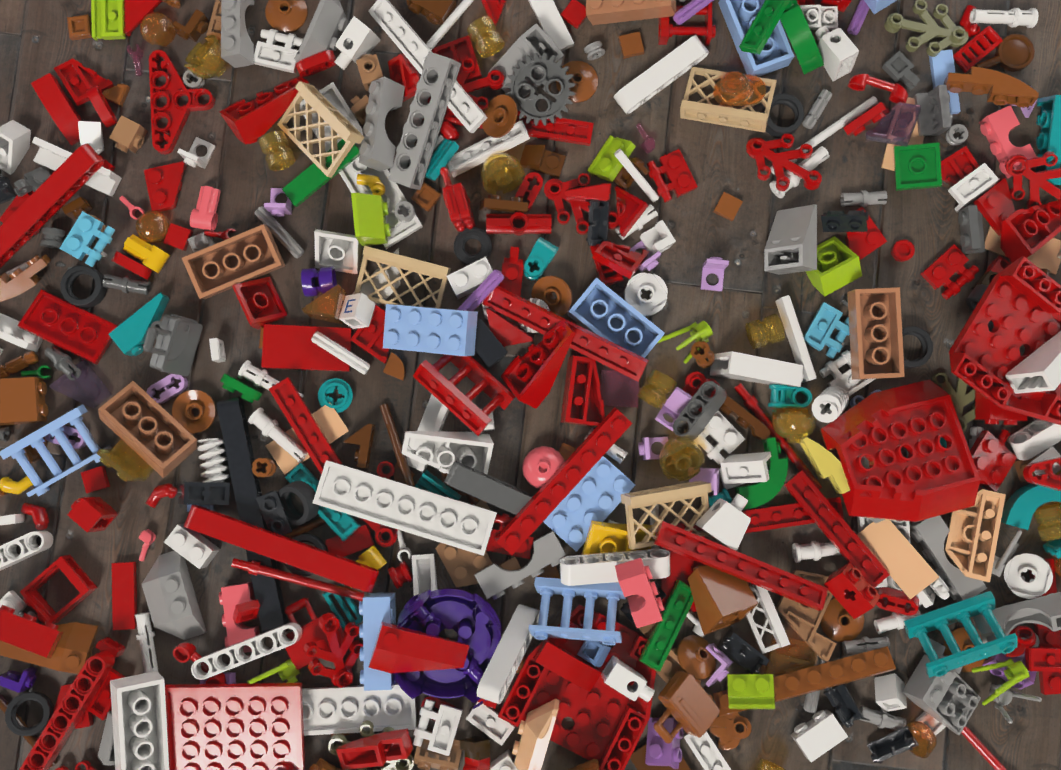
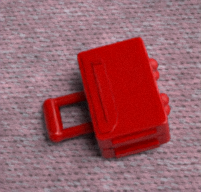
M442 167L440 174L445 184V187L442 188V194L451 222L458 232H462L466 228L472 229L476 227L470 205L471 202L461 182L452 185L449 170L446 167Z
M302 598L285 608V613L290 622L297 623L293 613L306 607L312 619L309 623L301 626L302 637L300 640L285 648L296 669H301L311 661L320 659L317 657L310 658L304 653L303 647L306 643L312 641L319 648L330 651L326 633L319 627L320 617L317 618L308 598ZM339 625L336 631L339 646L346 635L341 625ZM294 631L286 634V637L291 640L294 639Z

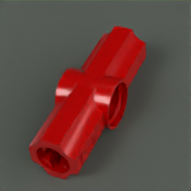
M516 212L514 214L486 215L487 234H514L517 236L524 234H551V214H524ZM516 220H522L525 225L522 228H516L513 223Z

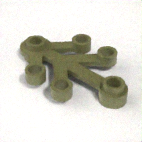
M917 0L912 6L913 12L918 14L925 24L903 19L899 13L890 14L884 23L885 29L890 33H897L901 28L924 33L919 37L909 38L905 45L909 52L917 51L921 45L937 36L945 38L939 43L931 42L926 52L931 57H936L940 51L948 46L959 47L964 45L969 37L968 32L962 26H956L947 15L948 7L945 4H938L933 10L934 17L940 19L945 28L939 27L926 10L928 5L925 0Z
M937 373L932 377V381L950 394L963 433H965L967 423L975 418V403L972 405L971 411L962 416L963 407L975 399V389L966 394L967 384L958 378L955 392L948 382L947 375ZM938 376H941L943 378L942 383H939L937 381Z
M368 720L363 721L359 729L360 734L364 737L375 735L373 723ZM367 726L370 730L365 731L363 727ZM385 727L382 733L393 731L394 729L392 727ZM342 734L333 735L330 738L328 749L333 755H338L336 749L339 746L350 743V741H347L346 737ZM410 754L408 759L386 761L389 764L382 768L377 766L371 767L370 770H412L414 757ZM400 760H406L407 762L402 763Z

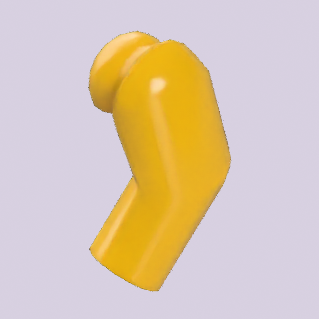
M357 175L358 185L369 186L373 195H384L385 186L378 176Z

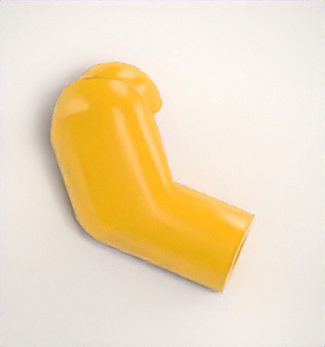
M28 476L18 482L13 481L11 478L9 479V477H3L0 480V489L3 492L21 494L33 485Z

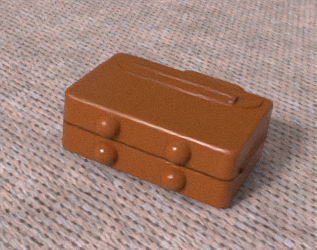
M677 671L658 695V699L666 707V711L654 724V730L667 744L672 742L681 728L687 734L699 738L702 737L720 713V709L714 703L713 697L708 695L700 685V680L695 679L692 674L683 671ZM670 714L678 722L671 733L662 725Z

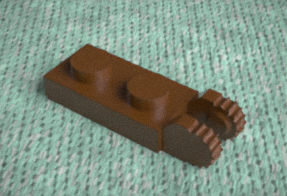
M727 395L725 402L719 409L727 415H730V413L737 418L736 422L743 428L749 427L751 435L756 437V439L765 440L771 433L770 430Z

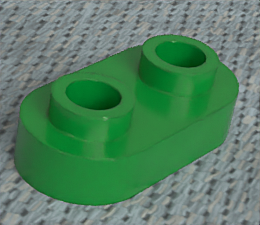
M225 373L220 380L223 383L222 387L232 393L235 390L243 393L241 398L251 403L254 400L259 401L263 394Z

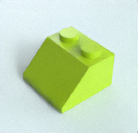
M351 193L356 239L362 246L388 244L387 237H391L390 224H386L385 218L386 215H389L387 202H384L379 195Z
M835 236L817 245V270L805 271L812 285L824 297L862 277L859 256Z

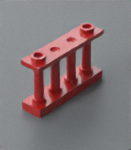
M712 2L695 14L705 15V27L673 26V24H669V17L658 18V45H667L668 39L672 35L705 36V46H709L711 39L715 38L716 25H712ZM676 6V12L684 6Z
M443 354L433 365L427 360L423 361L413 375L420 384L477 436L492 421L488 415L498 406L505 410L515 398L505 386L472 356ZM451 361L459 371L448 380L439 371ZM467 376L476 385L464 395L455 386ZM483 391L492 400L481 410L472 400Z

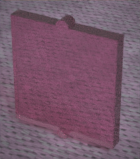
M601 370V385L599 387L604 406L638 408V395L641 391L639 382L615 370Z

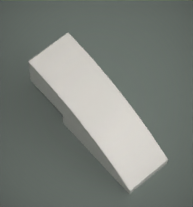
M434 554L412 555L414 596L428 590H438Z

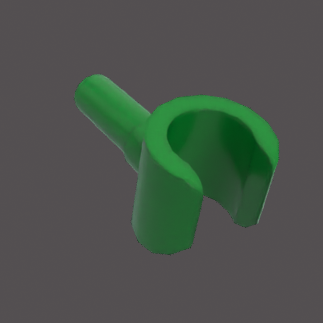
M43 365L38 370L22 371L21 376H39L43 379H50L52 376H44L43 371L52 368Z

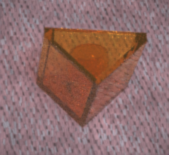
M337 284L302 308V311L312 319L343 324L339 316L345 296L348 294Z

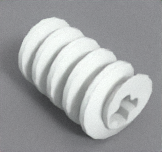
M839 386L827 387L812 404V412L815 418L825 423L837 419L849 404L848 393Z
M219 438L197 440V442L203 443V445L197 448L198 451L204 452L198 456L200 460L205 461L199 465L200 468L206 469L205 472L200 474L201 477L207 478L203 482H224L225 479L230 477V475L223 473V471L229 469V466L222 465V462L227 460V457L221 456L222 453L226 452L225 448L220 447L224 440Z

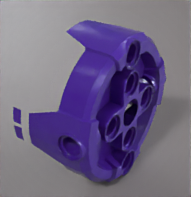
M439 589L435 591L428 590L415 595L405 604L399 614L397 626L438 636L443 629H453L458 635L457 642L470 646L464 668L395 673L396 682L412 699L424 693L437 698L465 696L472 703H475L481 699L477 697L479 682L502 638L501 622L492 606L476 593L471 594L457 589ZM483 701L473 706V709L482 705Z

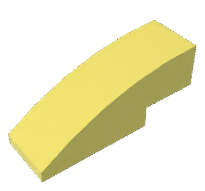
M808 437L798 439L818 478L824 479L828 477L837 494H844L850 491L841 461L830 451H827L819 443Z

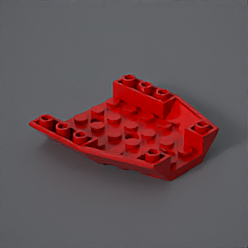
M1021 256L995 275L949 350L951 372L1000 409L1061 425V383L1052 391L1015 394L1014 389L1005 377L1010 370L1061 331V285L1024 256ZM990 320H992L994 324V327L991 332L988 329V323ZM1022 345H1024V347H1025V352H1024V354L1021 356V355H1020V347H1021Z
M930 379L872 393L820 429L827 451L837 449L850 488L849 492L842 494L849 516L917 522L975 506L980 483L976 466L950 394ZM940 437L946 440V448L941 446ZM902 447L907 449L909 453L908 458L902 456ZM862 457L868 459V469L863 467L861 463Z
M579 604L571 612L569 628L583 629L585 606ZM594 610L592 629L606 630L607 616ZM617 621L615 622V631H620L622 643H616L611 647L601 667L594 666L577 655L585 640L548 637V640L562 649H566L603 672L611 657L615 656L643 675L647 681L646 685L654 690L656 671L639 661L648 638ZM542 641L528 655L498 717L518 727L521 720H526L528 712L557 699L559 700V709L550 740L589 761L598 759L599 770H624L650 719L652 698L649 702L640 697L633 701L604 683L601 675L590 692L535 662L534 656L542 645ZM634 681L629 682L628 685H632ZM565 717H571L574 720L573 727L569 729L564 728L561 724L562 720Z

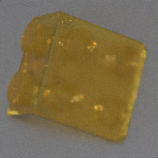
M122 439L112 450L99 449L97 451V454L101 457L99 460L107 467L112 466L118 471L116 473L117 476L126 482L128 480L134 482L145 481L154 471Z

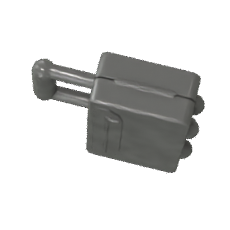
M171 314V316L164 315L160 328L154 326L148 328L143 344L145 352L153 353L150 367L166 373L188 376L194 362L193 359L203 326L197 323L196 320L175 314ZM156 334H158L155 347L153 348Z

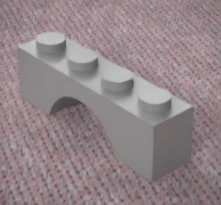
M221 0V58L234 68L254 65V44L248 35L245 24L246 8L254 5V0Z
M385 76L372 81L370 84L366 119L362 129L364 139L359 149V163L379 172L393 168L396 147L391 143L386 134L385 118L389 111L402 107L405 86Z
M940 515L910 523L911 537L915 542L921 544L924 549L922 550L924 557L929 562L932 561L936 568L934 571L950 590L948 593L952 599L962 601L974 597L987 589L983 581L965 577L960 569L953 566L946 558L944 541L950 530Z
M553 530L533 541L534 552L532 558L524 567L518 570H506L493 563L475 573V577L487 599L492 597L495 600L505 594L504 589L510 586L514 589L525 583L523 579L529 575H532L534 578L544 572L543 568L551 564L554 567L560 563V559L566 554Z
M1061 592L995 608L992 610V613L1006 636L1015 627L1026 623L1041 624L1053 632L1061 630ZM983 615L974 616V626L982 642L987 643L996 640Z

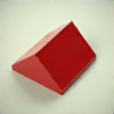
M270 277L238 283L232 286L246 318L253 328L259 330L261 327H264V324L274 323L287 316Z

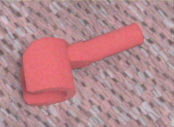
M124 196L119 198L128 207L130 216L133 219L139 220L134 215L137 210H140L145 215L143 209L131 204Z
M149 529L142 531L139 539L144 542L139 561L145 560L149 546L156 539V534Z

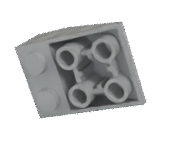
M537 23L521 35L490 69V71L499 70L503 73L504 85L501 89L505 94L511 91V88L505 85L512 83V80L507 77L508 75H515L512 67L520 68L518 61L521 60L526 63L527 55L532 60H534V53H538L540 59L543 53H547L548 60L552 55H555V63L563 60L562 66L564 65L565 55ZM538 67L534 71V77L537 80H541L544 76V71ZM495 75L492 79L498 80L499 76ZM529 77L525 78L527 82L538 87ZM527 85L521 89L523 97H526L531 92Z
M813 204L777 211L764 249V271L781 275L817 270V205Z
M924 654L902 692L918 707L955 734L960 735L981 697L954 670H950L940 677L933 676L929 678L926 671V663H929L930 660Z

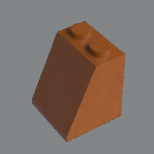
M37 377L0 379V426L47 422L46 416H48L49 410L45 402L47 385L44 379Z
M703 563L693 568L694 572L688 577L704 635L740 622L759 604L746 581Z

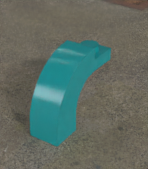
M1031 483L1021 487L1005 503L1001 522L1028 530L1036 509L1047 502H1061V491Z

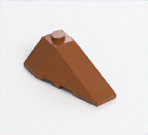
M81 622L58 624V631L63 632L51 659L0 641V655L57 671L79 674L85 662L92 655L98 626Z

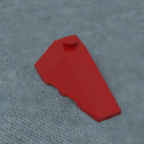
M299 76L275 86L273 92L263 93L262 91L256 94V99L248 102L242 99L219 112L238 140L245 145L255 143L288 109L299 92L295 88L298 82L302 81L309 84V81Z
M1058 200L1045 205H1035L1028 209H1018L1002 221L1000 248L1012 263L1021 256L1028 258L1061 232V207L1058 204Z
M562 320L543 336V340L537 345L532 344L528 347L529 351L522 357L517 356L501 375V378L515 397L535 409L538 408L550 393L575 336V331L566 321Z
M381 622L368 667L388 673L464 668L470 645Z

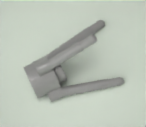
M1021 530L1017 531L1002 557H994L992 574L998 577L1001 576L1006 564L1019 547L1017 541L1022 534Z
M991 684L989 696L1001 685ZM1008 689L993 700L995 708L999 709L1009 724H1012L1011 717L1003 708L1004 705H1008L1012 701V697L1041 702L1042 698Z

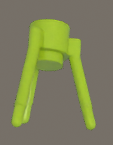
M703 320L699 324L694 322L688 327L665 335L657 343L692 330L690 332L691 337L676 347V350H680L692 341L709 342L708 338L713 335V331ZM691 353L684 359L683 362L685 364L692 358Z
M1010 658L1004 662L971 669L975 673L1002 667L1007 668L1004 670V674L1009 681L1001 685L992 695L982 701V705H987L1015 684L1030 677L1028 670L1020 660L1014 663Z
M289 659L278 667L248 680L247 683L253 684L277 672L283 681L287 679V683H295L298 681L296 675L300 674V671L296 669V666Z

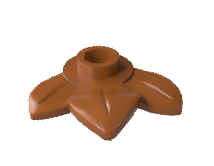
M739 712L723 717L718 716L708 730L713 735L720 737L718 743L720 750H731L738 746L741 739H745L750 735L752 725L748 718L740 716ZM742 724L744 731H738L736 725Z

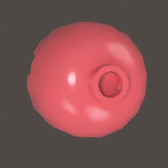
M541 446L534 448L528 452L523 460L522 470L524 478L531 486L541 489L565 462L559 451L552 447Z

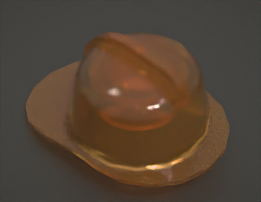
M732 71L724 75L716 83L713 95L715 100L723 106L757 104L764 98L766 86L755 75Z

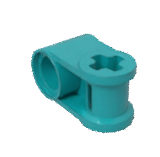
M539 237L525 261V277L529 280L539 279L548 264L553 260L559 247ZM536 265L537 270L530 272V267Z
M769 385L771 396L768 407L803 408L812 401V394L807 388ZM797 392L804 394L805 402L803 404L796 401L795 396Z

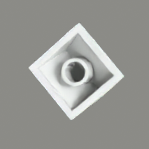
M315 229V268L320 269L321 267L333 266L335 271L358 274L363 246L356 239L355 235Z

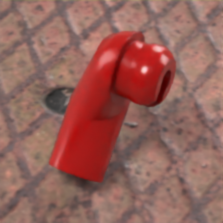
M972 5L966 6L959 22L960 26L968 32L969 37L978 35L980 32V26L977 23L970 22V13L973 9H976Z
M443 120L440 132L447 140L456 141L459 138V132L450 121Z
M170 483L156 486L145 503L150 507L156 508L161 498L167 496L174 498L177 495L178 489Z
M24 503L21 513L32 516L37 530L43 531L47 529L49 517L46 509Z

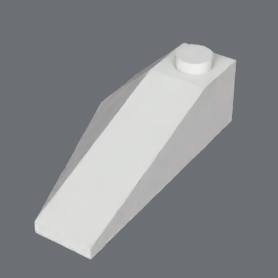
M405 431L401 453L425 465L433 466L445 474L449 473L454 461L488 474L494 443L489 434L482 433L477 436L474 432Z

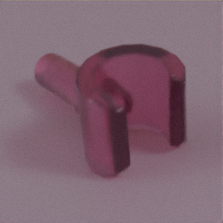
M136 44L137 50L135 52L128 45L127 52L133 59L136 76H141L140 59L143 57V51L138 44Z
M637 124L636 128L645 140L641 147L649 154L655 149V140L646 134L641 124Z

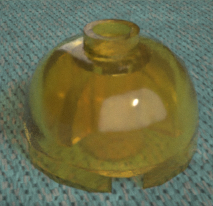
M209 35L205 37L207 42L203 45L199 42L194 46L185 59L188 64H184L191 73L203 79H210L215 76L220 77L226 71L225 65L227 64L221 58V41L216 36Z
M497 153L490 156L481 168L483 186L490 194H496V191L501 190L505 194L515 190L522 184L523 175L525 176L523 167L518 159L509 153Z
M786 408L783 409V413H777V409L772 410V426L775 432L780 437L787 438L789 443H800L801 438H807L816 428L817 419L813 412L808 414V409Z
M675 437L665 442L658 457L663 474L670 480L673 478L678 481H686L696 476L701 471L700 466L702 462L703 464L705 462L704 454L694 440L684 437Z

